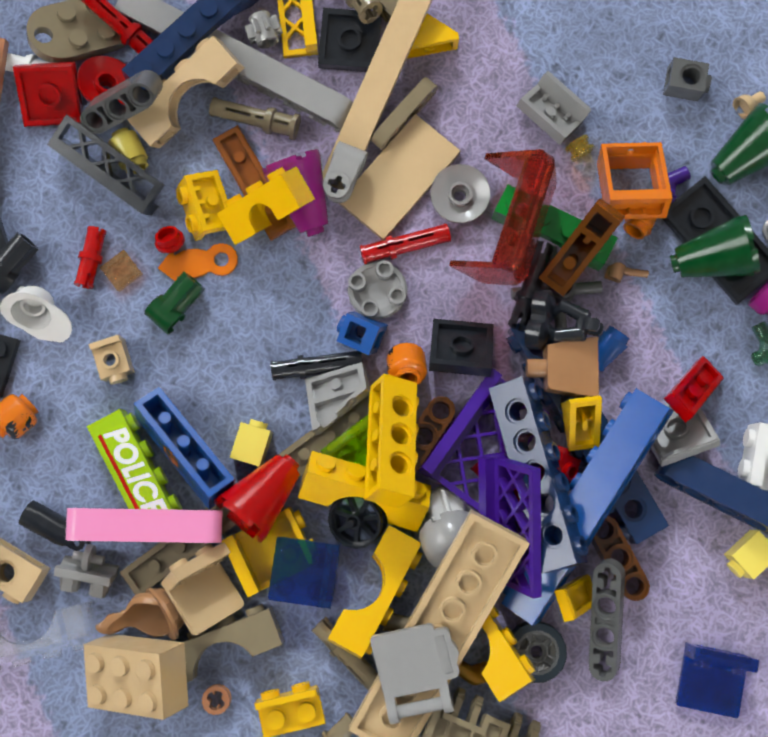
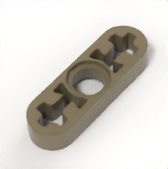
M427 77L423 78L378 127L371 138V142L383 151L403 129L407 120L418 114L435 95L438 86Z

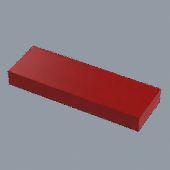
M702 356L690 367L665 396L664 400L686 423L694 417L724 378Z

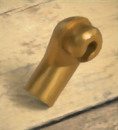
M462 660L459 665L458 676L473 686L487 683L481 673L488 661L470 665Z

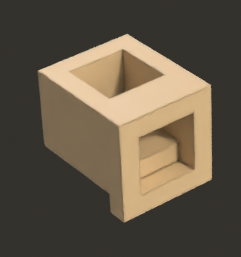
M120 335L89 344L100 380L109 381L113 385L127 381V375L135 373L125 339ZM110 355H114L115 363L108 366L106 363L107 358Z

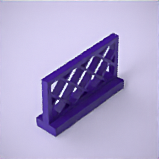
M493 368L491 377L485 376L418 470L425 477L433 479L478 513L479 503L469 497L467 484L479 482V478L466 480L463 462L478 460V457L507 454L489 388L506 381L501 378L502 374ZM491 402L492 410H485ZM523 405L520 410L526 409V406ZM543 408V410H544V411L548 414V416H549L550 413ZM493 414L496 431L480 433L477 420L480 416ZM472 427H474L475 434L468 435ZM497 435L500 452L484 455L481 438ZM531 435L528 439V445L534 438V435ZM476 438L479 456L462 458L460 444L463 440ZM456 451L457 459L450 460ZM458 463L461 481L449 482L439 474L446 465ZM457 485H462L463 492H462L460 489H458L456 486H457Z
M506 453L478 457L479 514L523 536L530 543L529 553L526 549L521 558L522 563L520 565L518 563L506 586L533 599L542 597L541 469L508 459ZM526 474L529 475V489L523 480ZM515 489H517L521 497L519 502L513 492ZM525 507L529 513V522L523 512ZM515 520H517L522 530L520 533L514 524ZM525 571H527L529 575V583L524 575Z

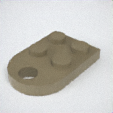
M67 0L40 7L31 14L27 22L26 35L30 48L38 57L50 63L75 62L117 51L125 47L121 43V36L81 0ZM39 33L48 34L52 38V40L47 43L39 42L35 38V36Z

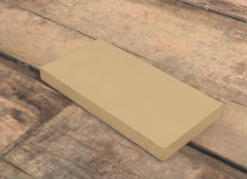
M415 114L358 178L350 198L344 203L339 204L381 240H385V237L391 234L431 188L438 173L449 167L460 155L461 151Z

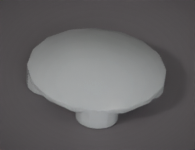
M387 260L367 263L349 277L348 296L350 303L359 314L377 320L391 317L401 309L406 301L408 288L405 277L398 268L394 267Z

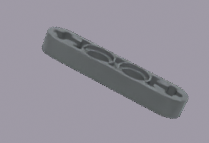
M612 558L601 561L593 572L589 671L599 681L612 680L619 671L621 664L625 569L619 561ZM607 568L611 569V574L616 575L610 582V589H604L607 586L608 577L602 574V572ZM603 597L612 599L616 606L615 611H604L600 606V599ZM600 628L611 630L614 635V641L607 643L601 640L598 630ZM604 651H609L606 655V665L611 666L608 671H604L603 665L598 664L604 656Z

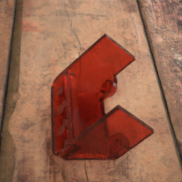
M542 149L486 153L485 160L512 177L518 178L517 186L492 262L451 260L450 267L484 284L515 286L526 279L557 184L554 157Z

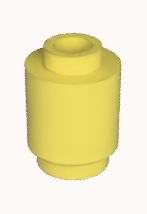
M121 128L112 133V138L108 144L145 170L148 167V156L136 131ZM119 162L118 164L122 170H125L127 174L126 165L122 162Z

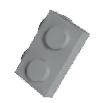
M549 71L543 74L538 84L526 93L516 105L559 145L577 130L591 112V108Z

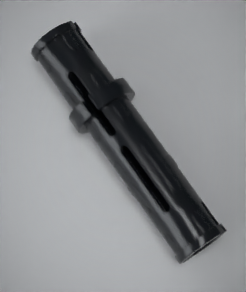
M536 241L534 244V250L521 289L516 292L514 297L516 301L515 307L508 321V325L513 329L516 328L518 319L521 318L518 330L525 331L530 320L532 298L535 291L540 289L542 283L539 277L547 268L554 250L553 245L548 242L544 253H541L544 241Z
M351 351L312 357L297 355L296 359L270 361L274 381L276 379L299 376L300 379H306L307 375L327 373L360 362L363 363L360 351Z

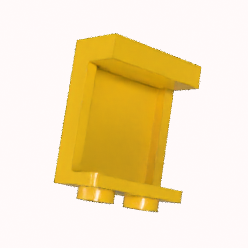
M288 507L281 511L268 536L261 543L258 542L257 535L251 538L244 531H240L222 540V543L225 542L231 552L228 557L247 598L318 563L315 557L320 555L313 538L306 539L302 529L307 526L299 510L294 512L292 507Z

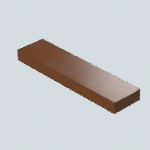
M238 125L212 139L244 196L248 195L245 189L261 180L264 185L268 182L263 175V167ZM265 205V213L272 225L265 228L264 231L270 241L296 227L289 215L277 220L272 210Z

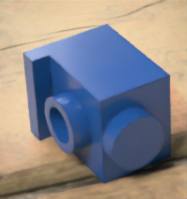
M355 311L349 312L346 316L343 315L337 325L339 335L336 341L366 355H372L377 353L388 325L365 317ZM359 326H363L366 329L363 337L357 333Z

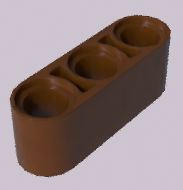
M438 396L433 398L416 422L419 430L427 429L431 432L432 442L428 445H421L416 441L418 460L415 466V473L420 469L455 414V406L447 397ZM438 403L446 405L449 409L448 417L437 419L432 413V407Z
M607 516L605 522L609 526L608 535L604 538H599L596 534L592 544L601 561L610 559L612 552L616 549H620L623 552L624 560L621 564L625 569L624 597L632 601L643 600L650 590L649 581L615 519ZM610 568L606 569L611 580L616 577V575L611 574ZM636 577L639 587L635 593L629 594L626 590V582L630 578Z

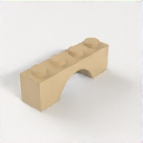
M215 36L205 38L196 46V52L189 59H183L175 66V73L167 80H162V91L149 108L127 120L149 146L159 149L181 129L177 114L178 105L188 89L201 83H211L224 88L245 67L220 39Z

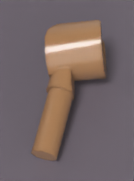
M616 262L607 267L604 278L620 283L623 275L647 278L649 271L631 269L622 263Z

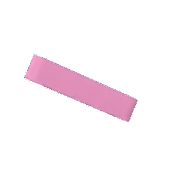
M67 508L65 540L222 543L223 510Z

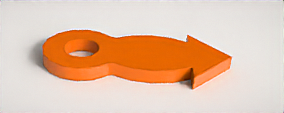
M219 243L213 245L207 251L187 249L176 255L169 253L158 269L174 281L183 272H187L193 278L201 277L208 272L218 276H225L235 270L238 264V256L232 246ZM218 253L228 255L229 261L225 266L215 264L214 259Z

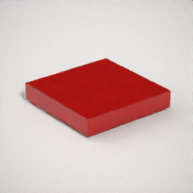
M75 62L20 64L13 66L24 127L60 125L66 114L81 123L80 116L83 112L81 93L77 85Z

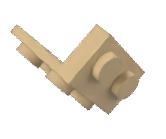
M225 542L215 547L212 544L204 546L195 553L196 557L190 561L182 558L169 567L171 572L161 582L190 633L193 635L201 634L244 606L242 597L221 565V562L231 553Z

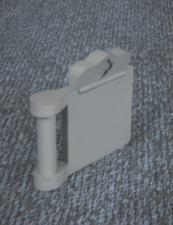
M427 623L371 636L370 643L390 724L400 723L401 718L444 710V713L455 711L447 680L454 679L459 675L457 663L459 651L457 645L451 639L450 631L447 627L434 629L433 624ZM439 689L440 697L397 705L395 699L396 697Z

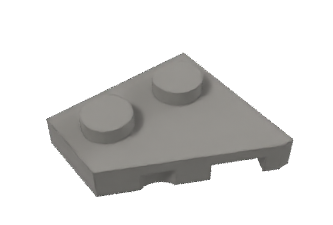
M362 362L305 379L312 431L316 435L322 434L369 395L370 389L366 367Z

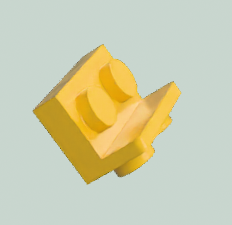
M218 170L184 175L176 188V198L178 203L183 205L186 214L185 224L187 230L193 234L194 240H201L205 234L225 231L226 229L217 213L226 208L224 202L228 199Z
M306 681L292 685V691L280 693L279 689H271L260 693L261 698L255 701L254 706L255 710H258L263 737H273L326 724L318 685L310 686V682Z

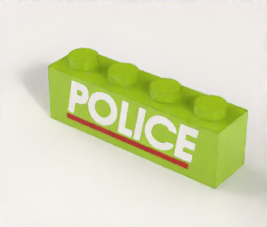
M118 409L86 426L128 509L182 510L176 495H169L165 487L168 479L160 466L155 468L150 458L154 456L150 444L146 439L141 441L136 431L140 429V425L132 412L127 414L125 410Z

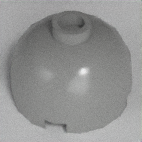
M462 510L446 511L440 514L441 519L433 524L430 519L421 528L419 542L428 562L434 567H439L469 512Z

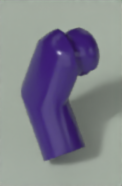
M686 166L668 173L673 198L671 204L677 198L675 196L677 185L691 179L690 172Z

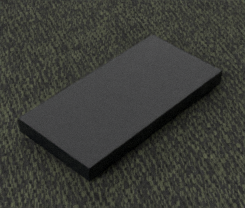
M704 176L670 205L667 217L662 219L684 244L740 215L708 178ZM754 232L753 243L755 249L758 250L761 272L752 276L712 277L735 305L739 304L768 280V248Z

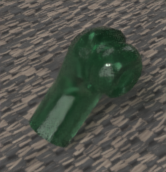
M765 321L751 327L760 343L759 350L751 355L754 364L758 367L768 364V325Z

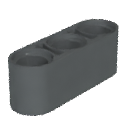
M144 70L96 96L81 113L80 121L83 128L92 134H100L149 108L162 91L163 82L160 76L151 70ZM141 86L146 88L149 92L144 91L141 88Z

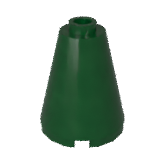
M759 103L754 107L711 161L712 169L710 173L719 184L725 182L731 185L768 166V113L765 111L768 105Z
M747 215L737 216L674 248L675 254L670 255L673 272H680L681 278L752 276L760 273L758 250L754 247V234Z

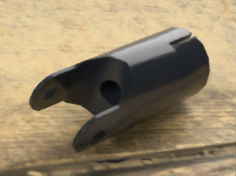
M32 500L26 506L20 516L19 525L54 544L67 546L72 550L79 551L83 549L85 543H91V541H79V546H76L74 544L75 541L65 540L66 517L35 500Z

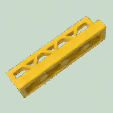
M277 0L279 20L283 30L281 38L284 59L319 55L313 0H300V3L296 0H288L285 5L283 0ZM292 4L302 12V17L295 25L285 18V12ZM302 23L304 31L299 28ZM286 24H287L289 27H291V30H290L288 33H287ZM297 32L305 38L306 48L289 50L288 40Z

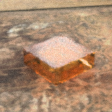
M124 249L100 267L118 292L143 275Z

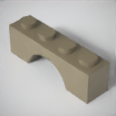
M262 603L245 610L247 616L235 620L234 615H231L217 623V628L207 632L204 631L199 635H193L190 632L186 633L188 639L181 642L185 643L187 682L192 681L198 676L199 660L203 652L213 644L220 642L235 643L246 649L252 657L283 645L285 640L272 606L264 609Z

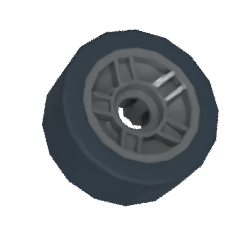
M525 621L511 631L518 642L514 647L520 656L525 654L536 670L532 673L536 679L532 683H545L555 678L563 670L567 659V647L562 635L553 626L542 621L532 626ZM535 645L540 646L542 655L532 657L530 654L531 648Z

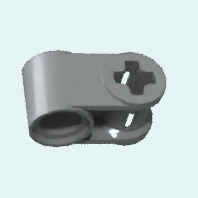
M341 141L337 143L323 181V188L329 200L334 203H344L350 198L357 179L365 166L368 152ZM339 181L342 182L344 190L338 189L337 193H334L332 184L338 185Z

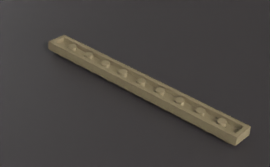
M369 395L322 434L316 435L311 430L278 455L283 457L287 454L299 464L297 470L300 473V478L303 476L312 451L331 455L368 427ZM215 505V506H214L213 508H211L210 510H220V509L217 507V505ZM225 506L221 509L223 510L222 535L236 526L227 517L230 511ZM160 542L119 573L135 595L145 593L147 588L154 587L171 572L169 567L182 558H186L189 561L198 550L211 543Z

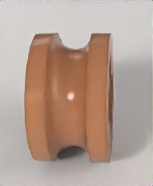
M214 684L210 686L202 696L204 710L212 715H219L225 712L232 700L231 693L224 685ZM219 691L223 694L221 699L225 704L222 707L218 704L216 708L211 705L212 699L209 697V694L212 692L215 695Z

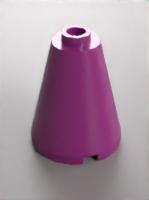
M318 149L306 151L305 157L293 155L269 164L266 168H262L263 175L269 182L267 175L283 167L286 172L297 166L315 200L289 214L298 231L300 233L306 232L308 237L324 232L323 226L328 224L321 155Z

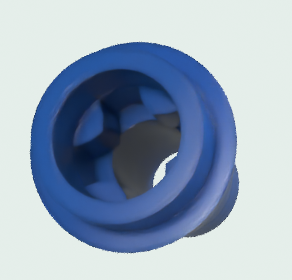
M610 325L606 331L603 330L602 335L598 339L599 371L601 372L628 348L626 344L630 340L626 335Z

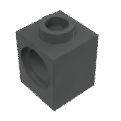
M674 57L667 67L663 95L698 101L704 93H708L711 85L712 76L708 75L709 63ZM683 77L691 78L694 85L687 84Z

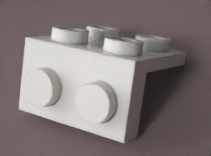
M759 422L748 425L744 433V451L738 466V476L740 479L768 491V424Z

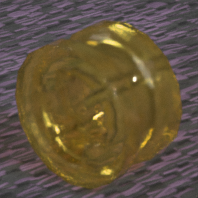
M587 134L575 139L564 149L566 153L572 154L570 158L572 162L581 159L595 149L593 143H588L589 136Z

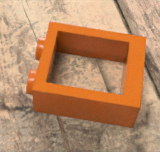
M662 142L601 144L597 169L602 200L625 216L624 219L666 218L673 198ZM610 169H650L653 189L613 190Z

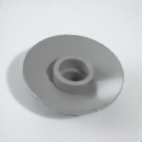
M465 164L451 165L440 171L435 177L430 192L431 202L436 212L447 221L468 223L480 217L486 210L490 201V186L486 177L478 169ZM456 192H463L465 199L457 201L454 198V194Z

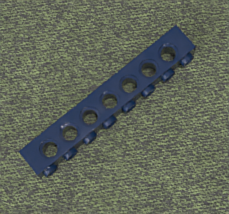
M518 323L515 329L510 328L508 330L509 337L506 340L513 353L519 352L525 362L522 364V368L525 372L526 359H543V356L533 355L530 349L526 347L525 331L518 330L520 323ZM549 339L546 345L559 343L561 341H553L552 339ZM532 378L536 380L542 390V403L546 407L550 405L556 415L552 418L560 433H564L565 428L561 408L562 395L544 392L543 378ZM603 412L601 414L600 445L605 438L602 433L608 424ZM592 448L571 451L575 458L582 459L587 467L589 463L586 462V458ZM636 470L609 513L613 512L626 540H629L631 544H639L669 526ZM629 500L634 501L637 505V513L632 518L628 517L624 511L625 504Z

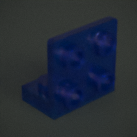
M279 536L276 540L268 599L331 609L341 544Z
M686 642L675 703L680 707L738 718L746 671L757 673L759 660L745 654Z

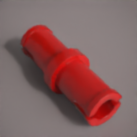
M95 226L87 227L83 251H79L78 254L80 263L74 285L78 287L82 285L84 289L94 288L93 284L98 264H102L103 257L100 255L107 231L104 229L98 231L99 227Z

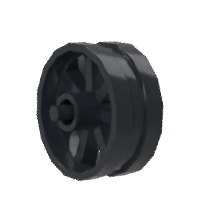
M345 497L334 501L329 510L328 523L331 533L338 542L345 547L359 549L367 547L382 536L387 527V516L384 510L374 502L364 500L363 505L358 509L354 497ZM345 499L348 501L351 512L340 508ZM369 504L374 509L376 514H370L369 510L367 509ZM339 515L346 517V524L343 526L340 525ZM378 520L377 531L367 521ZM361 527L367 532V534L371 538L365 540L360 539ZM347 528L354 530V538L344 530Z

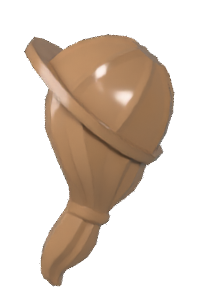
M149 587L145 593L136 594L125 610L108 614L102 622L95 625V629L99 633L111 635L126 627H133L152 637L168 636L170 639L176 640L179 638L178 630L182 627L184 621L163 587L154 589Z

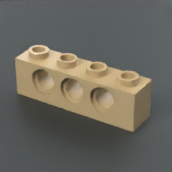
M0 538V590L4 592L2 596L15 604L31 601L51 568ZM7 564H10L14 569V577L11 580H8L4 575V569Z

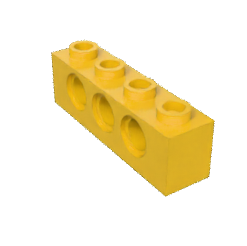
M385 373L370 386L364 500L400 508L413 499L417 491L415 466L418 460L416 437L419 427L416 423V411L419 405V397L417 396V383Z

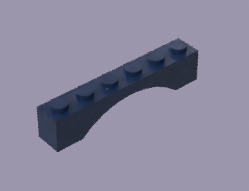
M197 0L122 68L125 80L144 70H151L157 73L161 80H167L175 73V66L183 59L188 58L203 39L207 38L233 16L252 7L259 0ZM141 86V88L144 91L149 92L146 88Z

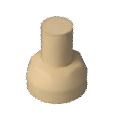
M761 91L752 96L747 94L741 95L733 100V107L737 112V108L740 106L744 113L739 114L741 119H745L754 107L759 103L765 102L766 96Z

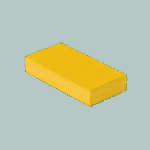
M589 574L579 576L554 591L564 622L575 620L591 609L592 581Z

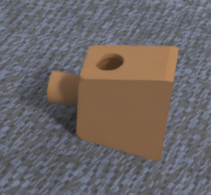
M589 337L585 341H565L546 345L543 348V359H526V377L543 378L544 392L577 398L599 396L598 337Z

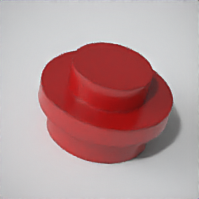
M174 226L163 227L155 235V246L161 253L177 252L185 242L183 233Z

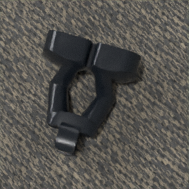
M541 289L535 291L531 303V319L528 321L525 329V345L528 349L542 351L549 339L553 341H585L587 334L593 336L602 335L604 325L600 323L599 319L591 317L589 310L564 299L556 305L553 291ZM563 312L575 319L576 325L575 327L555 329L551 327L550 322L555 316Z

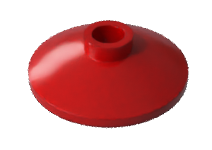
M95 56L87 59L81 64L77 73V85L81 94L91 102L96 96L109 90L102 86L112 88L125 81L122 68L126 64L109 56Z

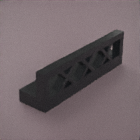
M66 114L47 145L141 214L152 216L159 207L154 201L165 184L99 136L88 132L81 123ZM71 125L78 130L80 143L73 144L66 138H63ZM86 136H87L89 139H91L92 141H88V142H87V141H86ZM94 145L102 147L104 160L97 162L89 156L88 147ZM109 153L113 155L115 158L110 159ZM124 163L128 178L121 179L112 172L111 164ZM133 171H135L140 176H134ZM146 179L154 185L147 197L136 190L135 181Z

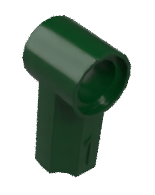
M183 272L164 295L157 296L148 305L144 314L166 334H170L174 331L173 326L179 320H184L186 316L184 313L202 294L205 288L187 272Z

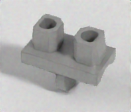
M88 544L84 552L74 550L72 556L65 555L61 564L55 566L54 576L60 577L61 591L77 592L82 581L90 583L89 594L91 597L102 599L108 594L112 582L118 576L120 566L105 563V556L96 555V545Z

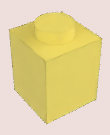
M250 419L249 424L241 422L230 458L258 467L263 465L273 432L267 430L268 424Z
M749 530L724 553L729 560L727 563L728 568L739 578L744 576L754 580L768 567V539L759 530Z

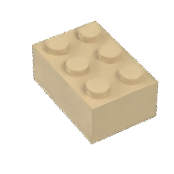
M107 634L83 644L88 708L164 720L188 707L184 642Z

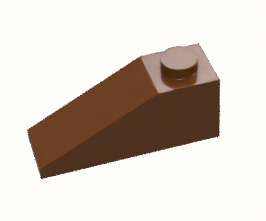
M599 198L540 275L539 279L564 297L625 216Z

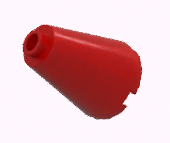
M277 454L220 494L214 502L220 510L225 506L230 511L227 517L251 538L257 535L258 542L261 543L268 536L300 476L297 470L299 464L287 454L283 457Z

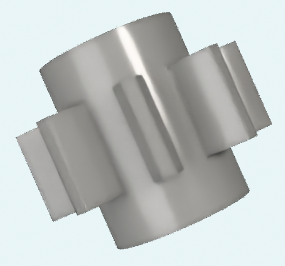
M266 10L253 13L249 17L250 24L244 26L250 43H257L259 48H269L277 44L279 41L277 35L283 33L277 15L270 16L269 11Z

